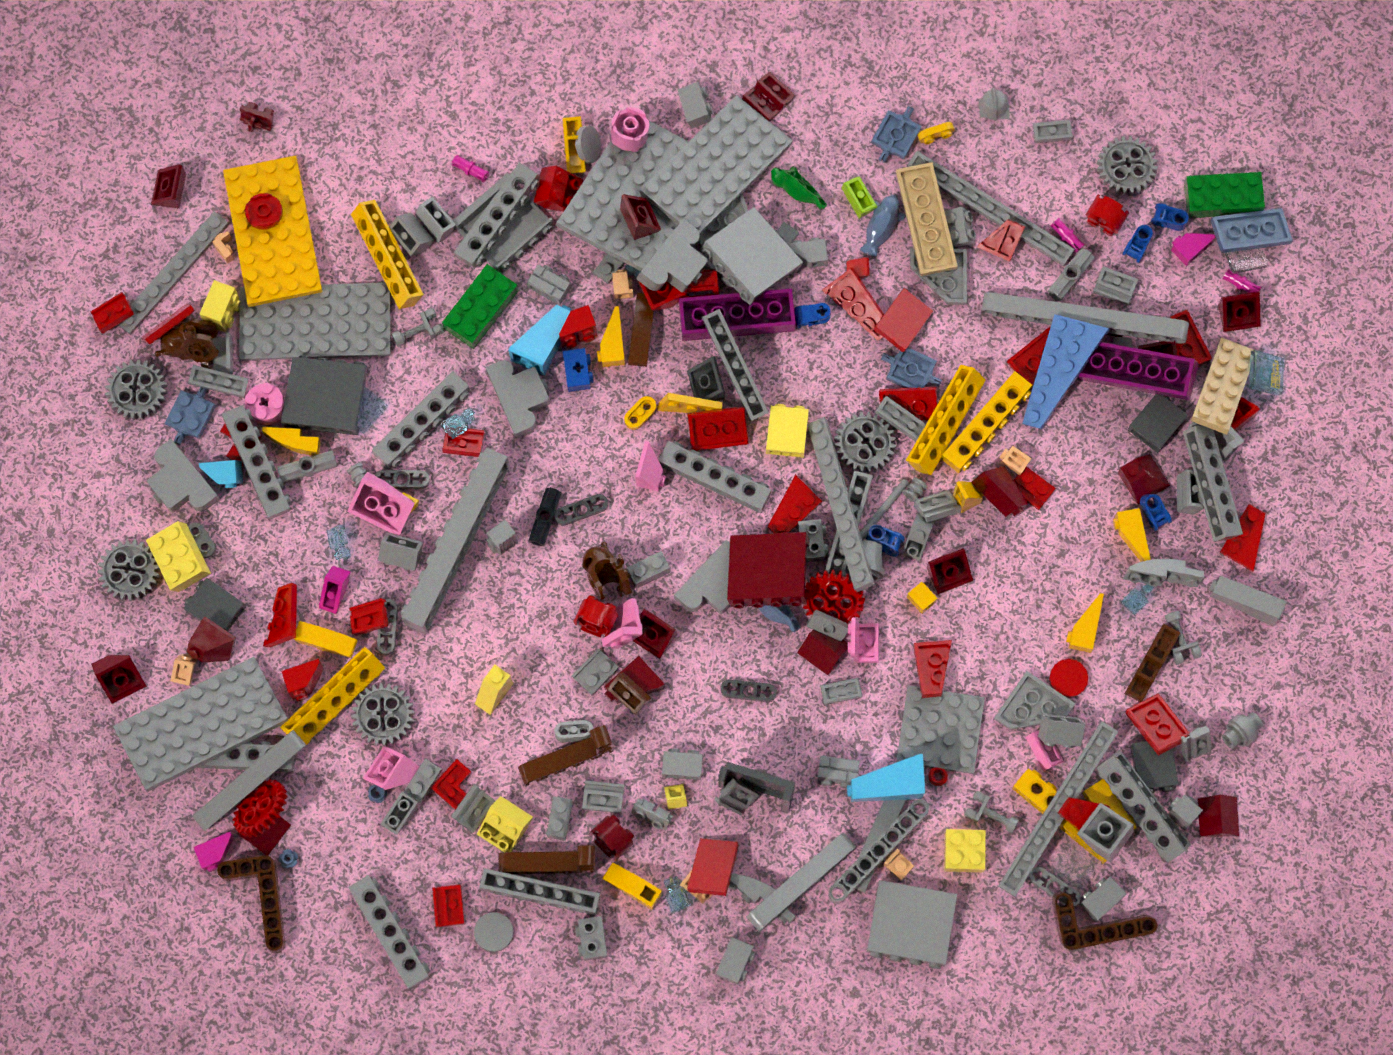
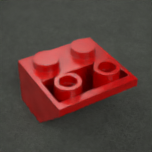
M557 165L543 167L534 203L546 209L564 212L582 185L583 179Z
M589 305L570 311L559 333L562 348L566 346L567 349L577 346L574 333H577L580 342L584 341L585 343L593 341L598 336L596 323Z

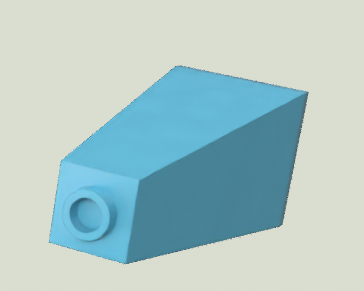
M559 305L554 306L510 346L508 350L510 360L528 369L535 367L539 374L545 376L561 345L559 333L572 309L565 305H562V307Z
M923 754L915 755L851 779L850 785H847V797H851V802L922 799L925 795Z

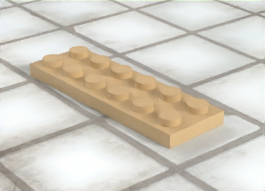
M933 163L896 169L897 181L920 276L957 269V261Z
M1221 337L1191 418L1192 422L1223 434H1228L1254 361L1256 350Z

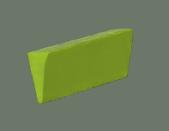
M860 176L843 183L841 189L859 219L877 208Z

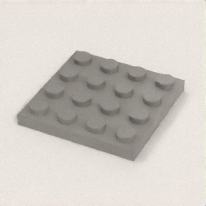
M908 685L896 762L923 754L924 767H937L950 771L974 774L985 697L942 691L941 697L922 698L920 687Z

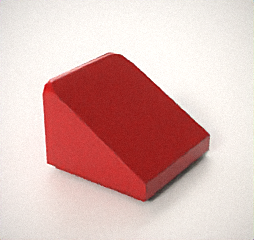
M869 258L853 259L846 262L847 270L853 268L860 279L870 276Z

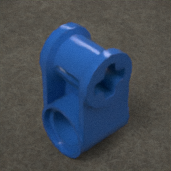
M1162 203L1155 205L1156 212L1154 218L1150 221L1151 224L1175 231H1182L1186 228L1189 218L1186 211ZM1181 218L1184 222L1177 223L1175 219Z
M1148 225L1139 226L1126 245L1122 255H1128L1139 263L1152 238L1153 231ZM1139 233H1146L1148 235V238H1141L1139 236Z
M826 303L795 307L794 314L797 328L805 325L810 327L827 323L831 318L830 307ZM821 310L824 311L825 316H821V314H820V311H821Z
M1145 494L1141 497L1140 506L1153 531H1157L1160 526L1172 522L1169 512L1158 495ZM1150 498H1153L1154 505L1150 508L1147 503Z
M873 525L868 531L866 540L881 544L882 552L896 557L899 554L898 549L901 543L904 542L905 537L899 532L889 530L881 525ZM875 534L879 536V538H874L872 535Z

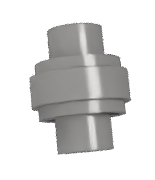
M1254 712L1248 716L1243 714L1236 715L1228 721L1227 731L1222 734V739L1231 749L1237 745L1241 747L1249 746L1257 739L1258 730L1263 727V723Z

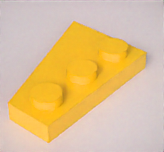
M667 393L657 404V411L694 413L722 409V402Z

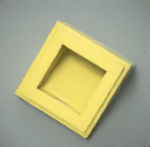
M684 784L664 787L668 810L687 807Z

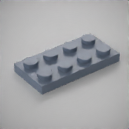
M1282 208L1217 216L1211 219L1221 253L1289 245L1293 241Z

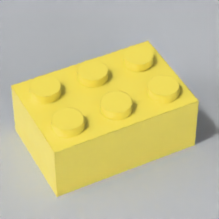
M177 521L146 540L170 590L180 592L211 574L187 524Z

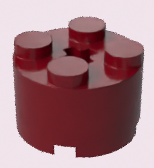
M611 815L610 817L606 816L589 832L590 837L594 835L596 838L594 843L608 857L612 855L614 856L613 860L617 861L633 845L632 839L634 835L627 828L624 830L620 825V820L615 815Z

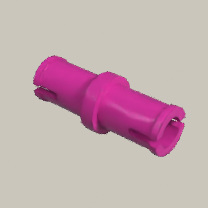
M456 155L452 160L451 165L464 171L466 175H471L481 180V182L487 180L489 172L476 166L475 162H469L459 155Z
M1060 218L1051 224V227L1062 237L1061 240L1063 242L1066 241L1070 247L1075 249L1076 253L1081 247H1084L1085 244L1077 238L1074 231L1069 229Z
M1230 269L1223 276V280L1237 286L1238 290L1242 289L1247 293L1260 292L1262 288L1247 280L1246 276L1242 277Z

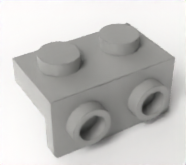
M962 206L946 211L945 216L953 249L967 244L974 246L976 234L972 228V213Z

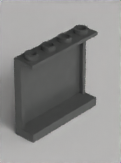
M307 356L293 357L281 423L284 427L359 436L360 428L357 424L366 373H370L369 368L365 363L357 361L352 364L344 360H336L334 362L328 361L326 358H317L315 360Z
M726 762L725 766H721L718 775V787L721 788V791L727 782L729 783L734 778L755 789L757 792L782 799L781 812L789 813L794 796L795 782L730 762Z

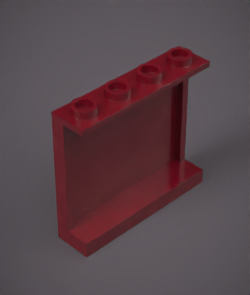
M807 533L730 535L727 600L730 606L742 609L744 606L761 608L768 605L781 607L782 605L801 606V604H807L805 598L807 547L810 544Z

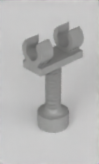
M434 308L420 313L423 321L421 325L403 333L399 331L391 333L397 347L404 345V341L407 338L425 330L428 331L431 339L444 333L442 324L431 328L428 320L436 317Z
M1175 611L1165 615L1167 623L1172 624L1173 629L1180 632L1177 638L1180 647L1171 650L1175 664L1178 665L1184 662L1181 651L1191 649L1194 659L1201 657L1202 653L1197 641L1190 644L1186 643L1179 625V620L1181 619L1180 612Z
M976 791L973 799L983 804L978 813L967 808L964 816L978 823L981 815L985 814L1004 824L1005 830L1013 833L1019 819L1013 816L1011 818L1003 817V815L989 808L987 809L986 806L990 797Z

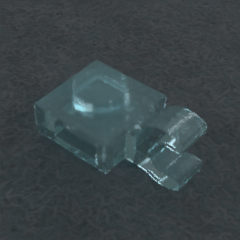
M468 408L460 417L454 414L441 422V428L454 439L468 430V424L475 420L472 416L475 412Z
M337 525L326 531L330 549L335 551V559H349L351 554L345 547L348 544L345 526Z
M1146 584L1140 591L1134 588L1120 603L1135 616L1148 603L1145 597L1154 587Z
M677 876L664 880V884L669 891V894L665 895L672 914L691 906L685 888H679L680 882Z

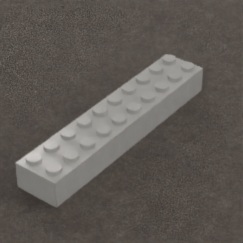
M486 448L485 452L480 453L477 460L479 464L476 469H472L469 475V479H471L467 486L464 485L460 494L462 497L459 503H455L452 509L453 515L451 519H447L443 528L445 531L442 537L439 536L435 543L436 549L434 553H430L426 562L428 565L425 571L422 570L419 574L417 587H413L409 595L411 599L408 605L405 604L402 608L401 618L405 626L426 635L510 467L508 457L492 449Z

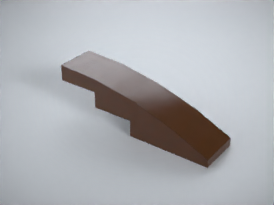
M637 293L628 365L647 367L654 311L651 310L644 293Z
M1163 623L1124 694L1138 702L1143 701L1180 632Z

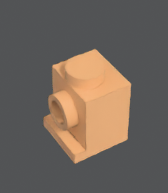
M617 270L616 273H612L615 300L634 298L632 278H628L627 270Z

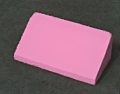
M1038 730L1028 735L1026 739L1043 772L1064 761L1056 745L1047 746L1038 737Z

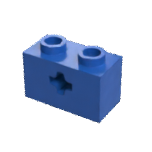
M585 348L563 351L568 392L591 389L590 383H594L592 372H588V365H591L590 354H586ZM576 367H580L581 373H577Z

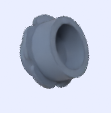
M376 785L371 786L368 790V798L372 802L381 803L387 796V790Z
M286 849L279 855V862H281L283 868L288 869L289 867L293 868L296 866L298 855L295 851Z

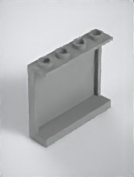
M508 173L453 220V223H455L454 228L463 238L510 176ZM507 199L505 204H512L514 199ZM528 199L524 206H520L517 210L516 218L513 221H509L505 233L502 236L499 235L494 248L491 251L488 250L485 254V260L498 272L508 270L515 258L520 259L525 254L524 250L529 246H535L541 235H547L553 229V219L551 217L548 218L530 199ZM496 214L494 219H501L503 214ZM488 228L484 230L483 234L489 235L492 232V229ZM479 243L473 245L475 250L481 247Z
M754 207L706 240L701 248L703 255L713 263L716 270L727 279L729 285L734 287L740 294V297L749 305L787 275L796 273L803 263Z
M879 880L867 953H870V956L874 958H882V955L889 956L891 961L896 962L906 959L910 960L909 964L921 966V962L928 963L929 967L934 969H941V966L945 967L957 894Z

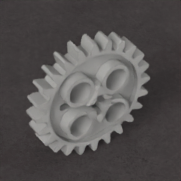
M1122 136L1121 141L1115 138L1114 144L1109 141L1107 147L1103 146V153H1099L1098 157L1100 159L1097 160V165H1099L1097 172H1102L1099 175V179L1105 178L1103 185L1109 183L1108 190L1114 187L1116 188V194L1119 190H1122L1123 195H1125L1126 191L1133 195L1134 190L1138 194L1141 188L1146 190L1147 184L1151 185L1152 179H1155L1156 174L1154 172H1157L1158 169L1157 166H1154L1158 160L1153 159L1156 153H1149L1152 147L1145 148L1146 142L1144 141L1140 144L1139 138L1132 141V136L1128 140H1125V137ZM1136 153L1139 155V158H1133L1131 154ZM1117 155L1121 160L1116 161L1112 156ZM1134 171H1140L1142 175L1137 176L1134 174ZM1121 173L1124 177L1118 178L1115 176V174Z
M140 359L137 360L136 364L130 360V365L128 366L123 362L122 369L116 366L118 372H111L113 379L107 378L110 385L105 386L106 390L109 391L105 395L107 398H110L107 402L109 405H112V410H117L119 416L124 413L125 419L131 415L132 420H135L136 416L143 420V414H146L149 418L150 411L156 414L155 407L162 408L160 401H166L162 395L168 393L166 389H163L167 387V383L162 382L165 380V377L160 375V369L155 370L156 366L154 364L149 366L148 361H145L142 365ZM132 377L131 382L124 383L125 378ZM151 378L150 383L142 384L144 379ZM136 385H138L139 389L136 390V400H137V401H136V405L134 406L133 404H134V401H135V393L133 392V390H135V389H136ZM130 395L128 401H122V397ZM149 396L147 402H140L142 397Z
M860 412L858 417L853 413L851 416L852 420L846 417V424L841 422L839 426L842 429L836 430L838 436H835L834 440L838 441V443L834 446L839 448L837 455L842 454L840 462L847 461L845 467H848L850 464L853 465L852 471L859 468V472L866 469L867 473H870L871 468H873L876 472L878 465L883 468L885 466L884 462L888 463L890 461L888 456L894 455V452L891 450L896 447V445L892 444L896 438L890 437L894 430L888 431L887 428L890 424L884 425L883 418L877 420V414L872 418L870 412L866 416ZM862 427H869L871 433H865L862 430ZM853 437L856 440V444H850L847 438ZM866 440H867V441H868V444H864V445H863V444L861 443L862 441H866ZM874 441H880L883 447L876 448ZM859 452H865L868 458L862 459L859 456Z
M126 539L124 545L121 541H118V547L111 544L113 550L106 549L105 551L108 555L101 556L104 563H98L99 567L102 568L97 571L99 575H103L99 578L100 582H104L102 587L104 589L108 588L107 593L109 595L113 593L115 599L120 595L122 601L125 600L126 596H128L130 601L133 600V596L140 600L141 593L147 596V589L153 591L151 584H158L154 578L160 577L159 573L156 572L160 568L156 565L157 562L152 552H150L149 546L145 548L144 542L138 545L136 539H134L132 544ZM120 556H126V560L123 563H118ZM139 559H145V563L142 566H136ZM113 566H117L122 569H113ZM131 566V568H132L134 571H139V572L145 571L146 573H145V574H140V573H138V572L129 571L128 574H127V572H126L124 569H129V567ZM122 574V578L119 581H113L115 575ZM136 577H140V583L137 585H133V579Z
M380 683L379 689L372 685V691L365 688L366 695L359 693L361 701H354L358 707H352L356 714L351 715V718L357 721L352 724L354 727L359 726L356 730L357 734L363 732L361 738L365 739L368 737L367 742L369 744L375 740L376 746L379 745L380 741L384 747H386L387 741L394 745L395 738L401 741V734L407 736L405 729H412L408 723L414 722V719L410 716L414 715L415 712L409 710L413 707V703H407L410 700L409 696L403 698L405 695L404 690L398 693V686H395L392 690L389 683L386 688ZM381 698H384V711L388 714L384 716L386 728L384 732L382 731V719L379 716L382 713ZM390 701H397L395 708L389 709L387 707ZM371 702L378 703L375 710L368 709V705ZM391 720H398L396 727H388V723ZM372 721L379 722L376 729L369 728V724Z

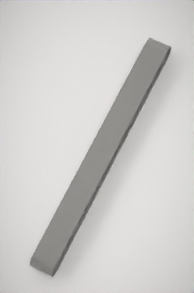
M991 292L984 293L981 308L982 314L990 313L996 317L1049 325L1052 324L1054 314L1109 328L1108 333L1168 342H1174L1175 340L1176 343L1180 344L1186 343L1189 323L1184 320Z

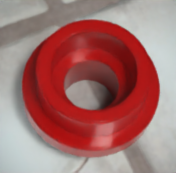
M934 767L929 771L928 779L932 785L942 786L946 783L948 774L945 769ZM936 773L941 774L942 778L940 780L934 778Z

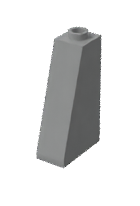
M1220 576L1217 581L1213 580L1209 588L1212 591L1210 597L1271 626H1274L1279 620L1287 603L1285 600Z

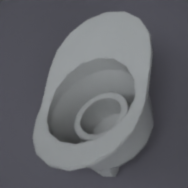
M995 88L987 91L979 99L980 117L997 121V119L1009 120L1010 113L1007 96L1001 91L995 90Z

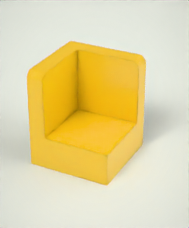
M920 582L907 594L909 601L921 614L937 602V597L923 582Z

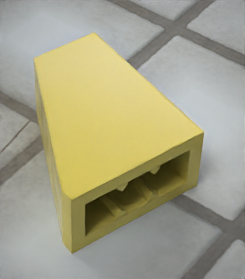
M494 664L482 681L475 705L491 715L512 687L511 675Z

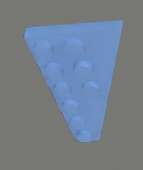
M1054 314L1022 424L1038 429L1044 427L1060 400L1066 395V391L1089 361L1088 359L1094 350L1098 348L1103 337L1109 332V328Z

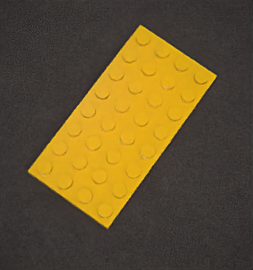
M297 156L223 170L248 307L322 293ZM259 193L271 194L280 201L283 209L280 222L275 227L266 230L254 228L248 223L245 216L246 204L254 195Z

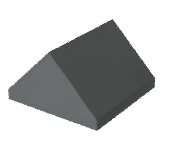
M715 356L687 370L694 397L713 401L725 399V391Z

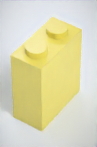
M784 404L771 406L766 454L804 458L809 409H805L803 406L791 408L786 407Z

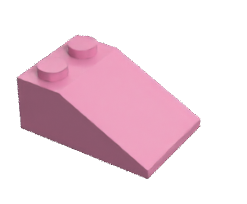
M367 472L362 478L347 512L400 536L415 503L386 481Z

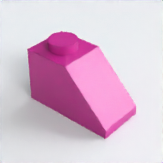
M1186 233L1183 237L1178 236L1172 242L1171 251L1187 266L1214 242L1216 236L1214 234Z
M336 566L331 567L324 579L319 603L320 609L337 614L348 586L350 571Z
M231 832L193 847L200 866L204 871H215L219 864L224 862L234 839Z

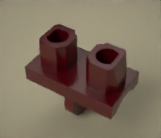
M249 102L246 106L241 105L240 121L248 125V131L253 132L255 128L271 131L274 117L273 109L265 108L261 112L258 111L256 103Z

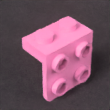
M631 598L616 607L615 611L618 614L615 621L617 630L602 639L603 647L618 649L643 634L639 607L635 598Z
M852 618L851 623H848V634H851V642H848V653H850V656L853 657L856 663H879V623L859 624L856 618Z

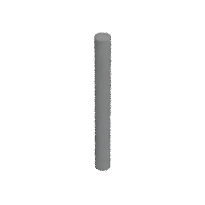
M906 479L900 482L860 531L862 540L867 536L870 527L877 524L902 491L909 485Z

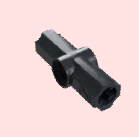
M551 487L545 488L528 542L537 546H545L551 525L554 522L555 512L562 494L561 491ZM547 513L550 515V518L544 521L540 519V516Z

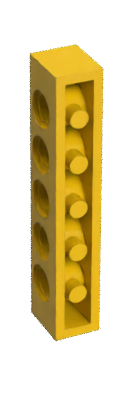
M376 200L360 202L351 213V216L398 309L414 306L424 294Z
M964 365L959 366L906 458V461L916 471L932 475L985 382V378L975 368Z
M1014 371L943 453L941 460L957 473H960L962 470L966 471L972 464L970 460L974 456L978 457L984 450L982 446L994 439L996 436L994 432L998 428L1002 429L1007 424L1008 420L1006 418L1010 414L1014 415L1019 410L1020 406L1018 404L1030 397L1032 384ZM1015 393L1017 398L1010 399L1007 394ZM1001 406L1005 409V412L998 413L995 408ZM989 420L993 423V426L986 427L983 422ZM977 434L981 437V440L974 441L971 436ZM965 448L969 451V454L962 455L959 450Z
M364 647L280 727L286 735L294 730L307 745L318 732L324 729L325 725L338 716L339 712L346 705H349L360 692L364 691L369 683L380 676L385 667L372 652Z
M1028 768L1012 789L1039 812L1044 814L1049 806L1047 799L1054 798L1057 788L1052 783L1043 781L1039 772L1034 769L1031 771ZM1038 785L1042 792L1035 794L1032 792L1031 787ZM1063 819L1059 828L1104 864L1107 860L1094 852L1077 835L1079 831Z

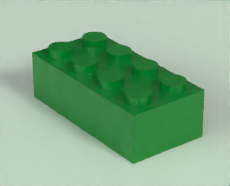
M1262 172L1186 176L1184 181L1186 211L1189 218L1217 217L1264 211L1265 209Z
M486 264L442 321L443 328L472 349H475L518 293L517 284Z

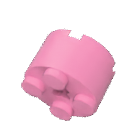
M627 107L625 110L617 111L612 119V143L622 150L639 151L648 139L649 120L646 114L634 107Z
M263 383L253 387L245 397L246 409L250 410L253 417L252 420L266 426L274 425L281 420L285 400L280 390L270 383Z

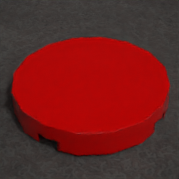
M268 193L254 195L245 206V216L248 223L260 230L275 227L283 215L280 201Z
M1064 659L1054 665L1050 671L1049 680L1053 689L1063 696L1071 698L1078 696L1084 691L1089 677L1083 664L1077 660Z

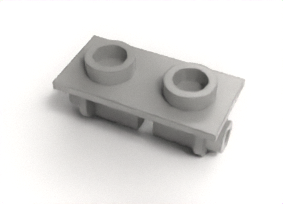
M638 798L637 802L634 803L631 813L637 819L651 823L656 829L666 831L668 824L673 818L670 815L671 812L660 807L654 812L652 811L655 806L654 804L645 799L641 800Z

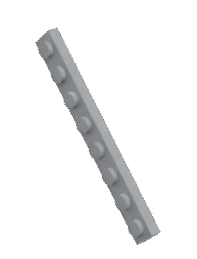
M214 211L130 305L134 315L118 324V326L131 335L229 223Z

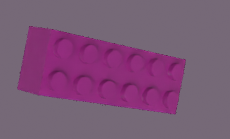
M792 288L765 291L751 305L744 301L739 293L679 298L682 341L711 339L701 317L717 309H720L733 337L795 331Z
M1100 342V345L1094 350L1077 378L1082 381L1190 400L1198 362L1192 358Z

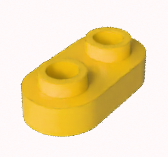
M945 122L924 129L917 136L920 143L928 145L939 137H942V139L951 137L955 129L952 122Z
M650 396L640 398L625 414V425L631 430L639 429L655 413V400ZM649 404L651 407L649 410H645L643 408L644 405ZM631 418H637L638 421L631 423L630 420Z

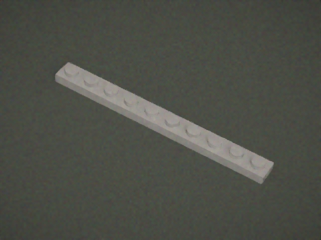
M917 151L907 164V167L932 162L939 189L998 226H1001L1008 219L1026 226L1021 240L1060 265L1064 266L1075 249Z
M823 417L807 424L853 587L858 592L875 584L828 421Z
M1101 721L998 885L999 888L1013 897L1016 896L1064 819L1058 814V811L1068 797L1077 799L1117 735V730Z

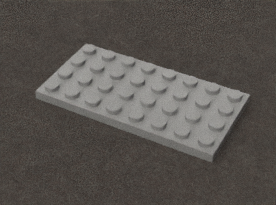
M736 95L639 190V193L677 225L682 219H685L701 235L785 152L793 140Z
M386 283L321 285L322 293L248 307L245 288L240 287L239 360L292 359L293 357L299 358V356L310 358L391 356L390 291Z
M252 657L114 725L113 728L146 792H149L283 725L288 721V718L255 657Z

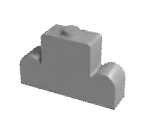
M682 219L636 279L652 291L660 290L666 281L680 292H684L692 281L696 283L702 275L700 271L708 261L705 256L694 249L700 238L699 231L685 219Z
M507 360L487 366V374L515 438L534 431L537 423L533 411L550 404L546 392L548 386L545 379H540L535 367L515 374L513 365Z
M172 439L155 451V460L162 469L150 477L147 483L155 492L153 497L159 504L163 502L170 512H175L186 502L190 501L196 511L202 512L220 500Z
M727 540L674 594V599L690 612L698 611L702 606V600H705L719 614H723L730 607L727 600L730 542Z

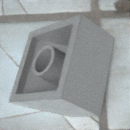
M1100 803L1077 835L1094 852L1111 863L1133 834L1134 828L1132 823Z

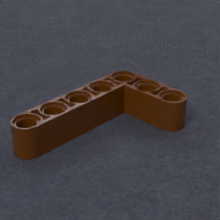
M606 725L590 730V738L518 766L524 785H530L529 783L535 780L538 782L546 779L548 775L553 773L556 775L564 772L568 767L573 766L574 768L584 764L586 760L591 759L592 761L602 757L604 753H612L614 751L613 743Z
M580 845L577 846V851L499 853L498 871L508 874L566 873V871L568 873H583V871L593 873L595 872V846Z
M263 855L221 862L217 868V873L225 881L258 877L266 947L273 953L283 951L285 948V934L275 861L270 856ZM265 861L271 862V867L268 870H262V864ZM245 864H251L252 866L251 871L248 873L242 872ZM226 867L232 868L229 876H223V870ZM272 880L273 887L269 890L264 889L265 882ZM269 900L276 901V905L272 909H267L266 907ZM272 919H277V927L270 929L269 922ZM280 939L279 947L272 948V940Z
M1063 891L1056 892L1052 897L1059 940L1068 950L1150 935L1158 928L1157 921L1149 915H1140L1078 928L1072 898ZM1061 896L1067 898L1064 906L1058 905V898ZM1070 916V923L1063 926L1061 923L1062 918ZM1145 920H1151L1152 922L1149 929L1143 928ZM1131 923L1132 931L1124 933V926ZM1111 927L1113 934L1110 937H1105V929ZM1092 931L1094 934L1093 939L1086 941L1085 934ZM1073 935L1074 942L1071 945H1066V937Z

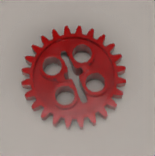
M832 569L831 574L824 570L823 576L818 572L816 578L811 577L810 583H806L805 598L807 604H803V609H808L806 616L812 615L815 610H818L845 623H850L852 618H860L861 616L860 611H863L864 605L862 604L865 602V598H862L864 591L857 592L854 590L852 580H849L850 574L844 577L842 576V571L837 575L834 569ZM830 585H833V586H835L837 589L833 590V589H831L829 586H830ZM817 597H820V598H822L824 601L820 602V601L816 600V598H817ZM844 598H847V599H849L851 602L847 603V602L843 601V599H844ZM834 610V611H836L838 614H835V615H834V614H831L829 611Z
M269 779L268 781L264 780L262 784L251 791L241 800L242 803L236 806L238 810L233 813L236 816L232 819L235 822L233 824L235 830L244 837L248 836L249 838L252 835L257 837L259 832L263 834L265 828L269 830L270 824H275V819L281 817L279 813L285 810L282 808V806L287 804L285 799L288 798L285 787L277 780Z

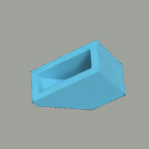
M231 460L199 463V467L218 485H225V488H237V484H243L242 461Z

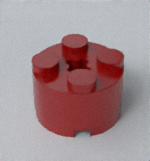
M1097 194L1085 214L1088 218L1086 222L1093 227L1098 225L1104 228L1103 232L1112 237L1113 234H1117L1129 215V211L1126 210L1124 212L1122 210L1123 205L1107 196H1104L1102 199L1100 194Z
M588 595L587 599H583L573 622L575 625L579 623L581 625L580 629L597 637H601L603 634L606 637L611 633L618 617L615 611L616 606L611 603L604 604L596 597Z

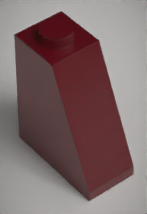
M1005 466L984 471L972 481V484L1005 517L1012 515L1016 517L1024 512L1023 508L1028 505V502Z
M638 656L604 686L606 691L604 694L611 702L615 700L617 704L622 703L607 689L621 673H625L647 694L664 689L665 683Z

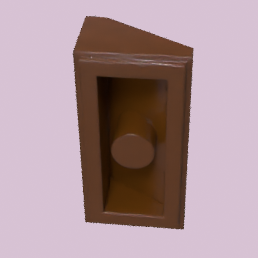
M625 673L619 674L607 688L634 715L651 699Z

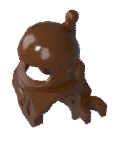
M195 318L181 324L178 329L172 328L162 335L160 340L162 349L156 351L155 356L168 355L169 357H179L181 360L193 359L197 363L201 362V367L211 369L209 364H213L212 360L219 353L218 349L214 346L212 338H216L219 331L215 323Z
M602 542L601 547L595 546L586 550L582 559V567L587 572L589 583L600 600L605 599L602 586L611 582L618 584L617 592L620 597L623 596L622 592L625 595L632 593L628 580L630 575L627 569L622 567L624 564L621 554H618L619 558H614L607 548L606 542Z

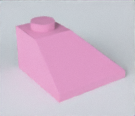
M645 441L635 476L636 486L659 491V488L664 486L666 476L663 475V468L649 441Z
M383 746L363 779L387 790L408 784L420 766L405 755Z

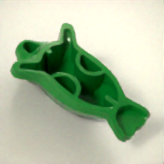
M792 166L790 170H781L775 167L771 170L773 184L783 188L795 200L815 204L820 210L827 207V203L816 189L800 175L796 167Z

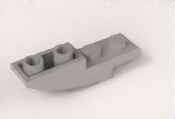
M1154 559L1130 566L1123 579L1134 583L1149 584L1150 586L1161 587L1164 581H1168L1169 583L1183 584L1188 587H1198L1204 578V571L1186 568V561Z
M425 759L406 789L401 792L381 822V825L395 835H398L430 792L431 786L443 769L430 760Z
M732 874L729 887L734 891L738 889L742 893L741 897L749 904L751 902L756 904L759 899L764 901L776 890L757 879L739 874ZM786 909L777 918L784 924L786 922L791 924L796 916Z

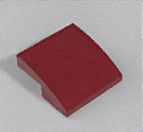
M769 71L756 82L754 87L743 95L742 100L770 122L796 95Z

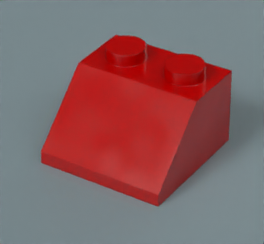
M316 659L281 671L291 698L297 701L307 699V695L312 694L324 668L320 660Z

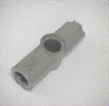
M1082 248L1064 268V271L1047 291L1052 298L1061 301L1072 286L1078 282L1080 276L1095 259L1091 252ZM1073 272L1076 276L1070 278L1066 273Z
M331 450L311 457L304 456L298 461L277 468L282 483H286L302 477H311L316 473L335 468L337 463ZM305 464H312L309 470H303Z

